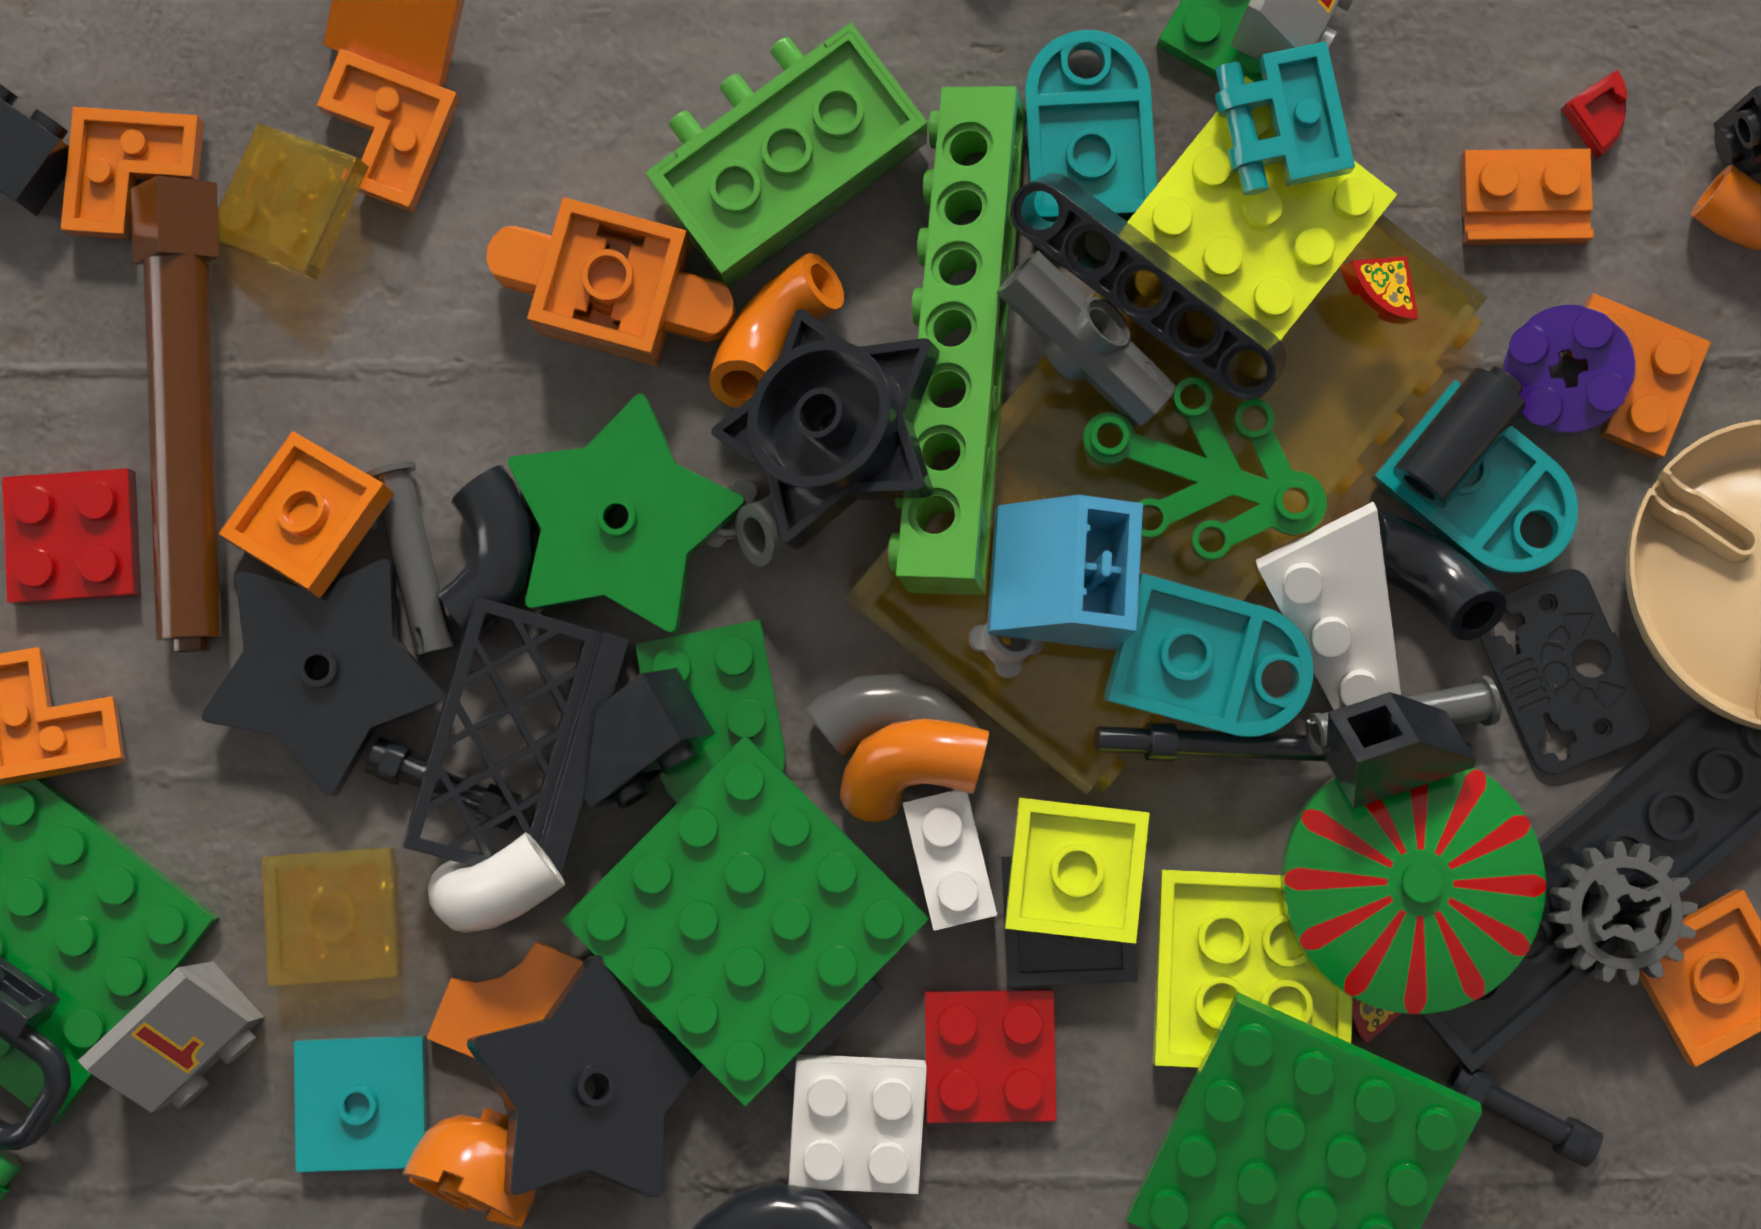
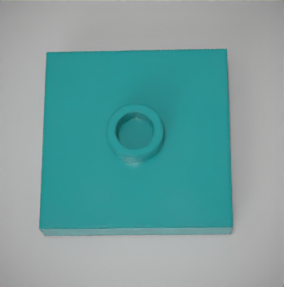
M427 1035L300 1039L294 1041L296 1172L400 1169L406 1167L415 1147L425 1132L428 1131Z

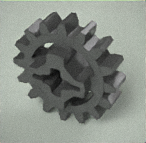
M1622 841L1607 842L1605 858L1596 848L1581 850L1586 866L1582 868L1574 864H1564L1561 870L1571 882L1567 888L1551 887L1549 892L1556 899L1563 901L1562 910L1547 914L1549 922L1564 924L1566 930L1565 933L1561 934L1554 941L1557 948L1567 949L1576 947L1578 951L1574 955L1571 965L1576 969L1585 970L1596 963L1594 969L1595 979L1610 983L1618 970L1619 978L1623 984L1638 985L1640 968L1648 977L1658 979L1664 976L1660 959L1665 958L1670 961L1681 962L1684 955L1675 945L1677 939L1695 938L1696 931L1682 924L1683 915L1698 911V904L1681 901L1679 895L1680 892L1684 891L1691 884L1688 877L1669 878L1667 874L1674 862L1669 856H1659L1649 862L1650 846L1646 844H1634L1628 856ZM1626 868L1644 876L1649 883L1636 887L1631 886L1625 876L1618 874L1616 869ZM1587 890H1589L1591 896L1586 912L1582 915L1583 899ZM1618 901L1638 902L1632 905V909L1624 915L1627 925L1607 923L1613 920L1612 916L1620 911ZM1662 911V922L1656 935L1654 931L1659 914ZM1609 938L1615 939L1619 948L1626 950L1628 956H1612L1602 951L1594 943L1605 941Z

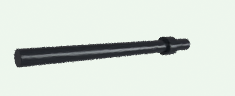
M1147 722L1144 728L1097 726L1094 733V748L1096 752L1143 754L1146 761L1173 762L1176 756L1179 755L1327 762L1325 759L1326 754L1317 755L1312 751L1306 735L1268 733L1247 737L1221 731L1177 729L1175 723ZM1465 742L1468 748L1470 749L1471 753L1473 754L1471 744L1469 742Z

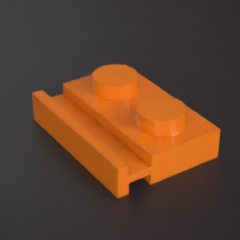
M1590 148L1465 150L1460 155L1461 218H1464L1462 245L1587 244L1594 238V231L1591 229L1590 212L1593 210Z

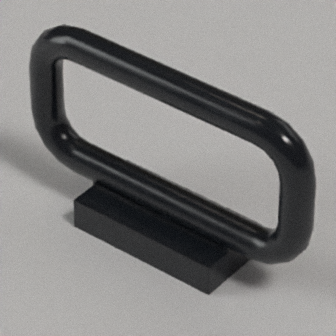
M1 956L0 1037L36 1062L44 1074L42 1090L25 1118L17 1124H10L0 1119V1149L20 1150L36 1144L48 1131L67 1099L71 1087V1070L63 1051L51 1039L36 1030L39 1025L51 1017L61 999Z

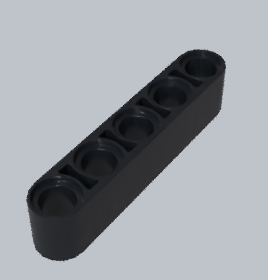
M1049 173L1027 183L1015 193L1010 204V216L1014 227L1021 235L1227 393L1238 399L1252 400L1262 397L1280 378L1286 367L1287 354L1283 343L1275 334L1072 179L1062 174ZM1037 191H1045L1056 200L1059 207L1056 222H1048L1042 219L1036 212L1034 199ZM1088 231H1097L1107 238L1111 247L1110 257L1107 261L1095 259L1088 253L1085 246V236ZM1138 271H1149L1160 279L1163 287L1161 299H1148L1138 291L1136 285ZM1189 311H1202L1213 320L1215 326L1213 338H1199L1189 330L1187 324V314ZM1247 350L1260 354L1267 365V376L1252 378L1246 375L1240 369L1238 363L1239 352Z

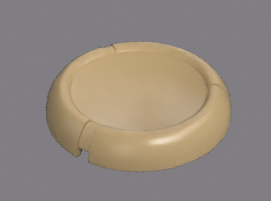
M1761 420L1738 423L1716 430L1698 439L1672 459L1661 471L1652 488L1648 489L1641 500L1632 521L1625 556V581L1632 615L1644 643L1656 662L1678 687L1695 701L1726 719L1757 730H1761Z

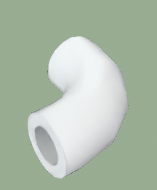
M525 832L511 844L474 866L451 860L440 865L432 874L428 884L429 904L435 915L453 930L464 933L496 928L523 915L562 888L565 882L543 849Z

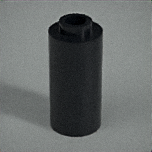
M1493 366L1489 371L1482 368H1474L1394 466L1393 470L1396 476L1411 491L1428 503L1439 508H1445L1525 410L1526 404L1520 396L1523 391L1520 382L1510 373L1496 366Z

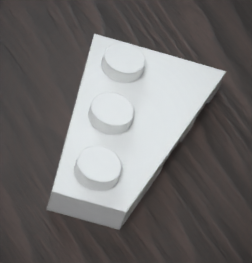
M1374 501L1256 559L1258 570L1280 611L1304 635L1312 654L1314 674L1334 710L1387 692L1401 695L1378 512Z

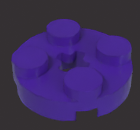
M1560 305L1548 308L1532 316L1512 335L1509 349L1504 359L1503 370L1510 373L1522 385L1523 391L1520 396L1526 404V408L1522 413L1531 423L1556 432L1571 433L1598 427L1607 422L1625 403L1635 382L1637 363L1633 345L1626 332L1606 314L1582 305ZM1569 350L1572 351L1575 359H1586L1588 363V371L1578 374L1579 385L1574 387H1567L1563 378H1553L1551 370L1553 366L1560 363V354Z

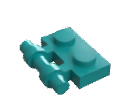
M1327 41L1262 54L1259 61L1262 81L1245 84L1241 63L1239 62L1227 63L1215 69L1220 92L1215 95L1219 116L1226 117L1233 146V148L1227 151L1231 171L1239 173L1243 195L1250 196L1267 191L1269 187L1264 166L1277 162H1282L1287 187L1351 174L1355 168V163ZM1269 106L1276 137L1258 140L1251 110Z

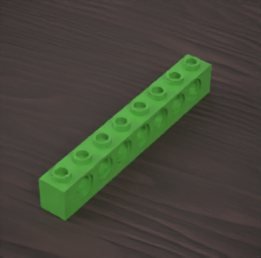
M1017 86L942 87L939 111H931L929 117V143L932 149H936L934 169H926L923 178V198L925 206L930 207L928 228H920L918 234V261L920 266H925L923 287H916L913 291L912 319L914 325L919 326L918 339L928 338L939 349L940 353L912 424L933 486V494L930 497L895 499L896 508L902 509L900 533L891 534L888 548L890 571L896 572V577L909 593L986 596L1010 306L996 292L1013 272L1017 229L1014 227L1010 216V204L1015 193L1020 189L1026 125L1025 109ZM971 153H986L984 158L974 165H960L962 160ZM970 210L981 211L979 217L974 222L967 225L955 224L956 219L962 213ZM963 269L976 270L975 275L969 282L957 286L949 284L952 276ZM961 328L971 330L969 337L962 344L951 347L943 345L945 338L952 331ZM951 389L966 390L964 398L956 406L951 408L937 407L939 399L945 392ZM951 449L960 451L958 461L951 468L942 471L932 469L934 459L941 452ZM942 511L955 513L954 521L946 531L938 534L926 532L927 524L935 514Z

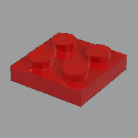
M129 468L2 477L7 603L21 605L141 596L135 471Z
M925 990L927 1123L1056 1121L1054 990Z

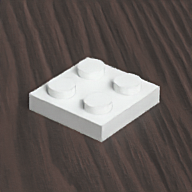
M797 1054L789 1185L822 1190L918 1194L927 1068L925 1060Z

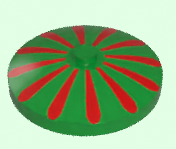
M1475 767L1353 809L1338 780L1333 776L1312 795L1298 814L1285 844L1280 877L1282 902L1289 928L1300 950L1315 970L1334 987L1360 1002L1379 1009L1406 1014H1432L1465 1006L1480 999L1506 980L1519 966L1536 937L1542 920L1546 893L1545 866L1542 851L1530 821L1518 803L1500 784Z

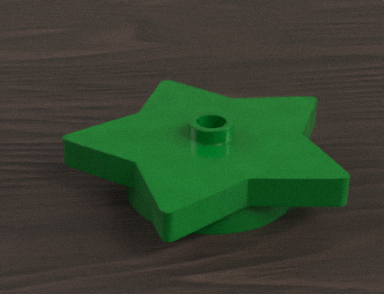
M640 393L634 396L585 448L509 457L507 461L541 528L525 604L528 608L534 610L608 597L663 630L675 634L680 629L689 563L692 555L731 521L741 507L747 505L746 500L740 494L677 464L651 402L644 394ZM624 506L629 514L627 523L619 529L610 528L608 521L611 513L617 507Z

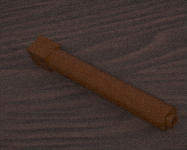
M155 176L131 188L130 192L133 264H143L156 640L170 641V652L209 651V639L222 638L209 262L219 258L217 182Z

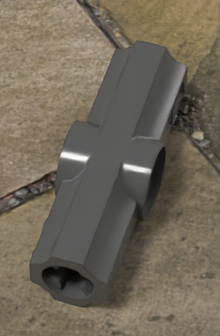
M1039 251L1034 254L1031 253L1024 259L997 290L996 293L1044 339L1045 354L1055 370L1074 382L1086 379L1133 426L1137 424L1143 425L1171 398L1177 385L1129 340V326L1120 311L1103 298L1091 297L1088 300Z

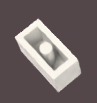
M954 790L904 802V813L933 931L997 916L968 793Z

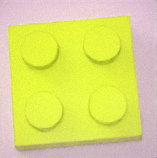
M1018 798L1004 928L1136 944L1150 813Z

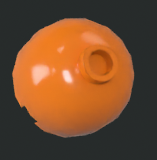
M484 1108L480 1118L455 1115L436 1123L425 1132L415 1147L403 1172V1176L410 1177V1183L428 1194L466 1212L468 1207L486 1213L489 1207L490 1210L486 1220L515 1229H522L537 1191L536 1188L520 1195H507L504 1192L505 1154L509 1120L507 1115L488 1108Z

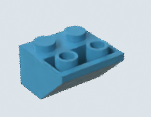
M1072 495L998 505L995 509L987 634L1108 650L1116 649L1137 631L1143 503L1086 495Z

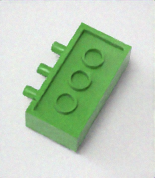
M849 23L824 41V45L823 43L805 56L790 37L778 40L772 46L770 53L784 70L781 74L755 93H753L738 73L726 78L720 85V91L733 106V109L704 130L689 111L685 110L678 113L669 122V127L683 145L674 151L675 154L672 152L645 172L654 195L678 227L687 231L693 247L718 280L726 285L728 289L927 144L928 122L852 23Z

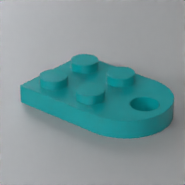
M1079 30L1066 33L1052 40L1035 57L1029 69L1025 85L1024 108L1026 115L1029 182L1049 173L1062 174L1072 179L1121 218L1129 219L1157 186L1151 85L1145 64L1129 44L1117 36L1106 32ZM1089 50L1100 57L1103 70L1093 78L1083 79L1071 72L1067 60L1076 51ZM1037 191L1034 199L1036 212L1042 219L1048 222H1056L1059 214L1056 200L1045 191Z
M1455 379L1372 476L1371 480L1476 566L1489 572L1504 575L1523 574L1540 568L1559 556L1569 544L1578 520L1577 495L1570 478L1563 468L1516 428L1511 426L1445 508L1436 507L1416 495L1396 476L1393 470L1394 466L1460 387L1461 383ZM1527 514H1539L1549 522L1552 536L1546 547L1534 548L1523 540L1520 533V525Z
M1140 573L1137 631L1116 649L1103 700L1233 735L1247 737L1265 735L1288 724L1306 703L1313 683L1314 668L1312 654L1304 635L1298 627L1287 617L1275 610ZM1281 660L1289 666L1292 672V685L1286 694L1273 698L1265 692L1262 686V673L1268 664Z

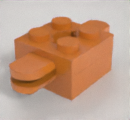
M563 197L552 235L519 226H506L493 235L487 246L486 260L489 270L495 279L503 287L534 295L527 320L539 335L658 367L668 332L707 343L716 342L723 338L725 332L735 319L736 309L730 290L720 281L686 272L692 252V245L687 231Z

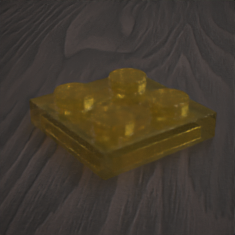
M258 123L218 208L219 244L317 281L369 166L352 155Z
M395 847L262 857L268 986L402 976Z

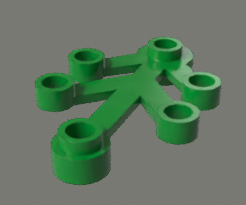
M1197 377L1186 378L1176 386L1172 396V405L1175 412L1187 420L1204 457L1134 433L1133 426L1129 420L1118 413L1104 412L1098 414L1086 425L1082 439L1083 450L1088 459L1094 464L1101 467H1115L1128 459L1196 483L1160 501L1147 498L1138 502L1143 503V509H1154L1161 516L1160 527L1151 531L1142 528L1141 539H1157L1165 532L1169 525L1231 496L1254 503L1257 506L1225 523L1208 520L1196 527L1191 536V549L1203 561H1217L1225 556L1230 547L1270 528L1289 536L1308 533L1324 517L1327 507L1324 488L1312 475L1292 470L1272 429L1275 420L1274 411L1267 402L1261 399L1244 401L1234 415L1233 426L1241 438L1250 440L1266 479L1241 470L1210 407L1213 400L1211 387L1206 381ZM1189 388L1199 390L1204 397V404L1197 409L1185 407L1180 399L1181 392ZM1247 410H1258L1265 417V427L1257 431L1248 429L1243 424L1242 414ZM1104 427L1116 428L1121 434V443L1114 448L1102 446L1097 439L1099 430ZM1289 491L1301 493L1306 501L1305 510L1300 513L1289 512L1283 505V495ZM1206 530L1218 532L1223 539L1222 548L1217 552L1205 551L1200 546L1199 535Z

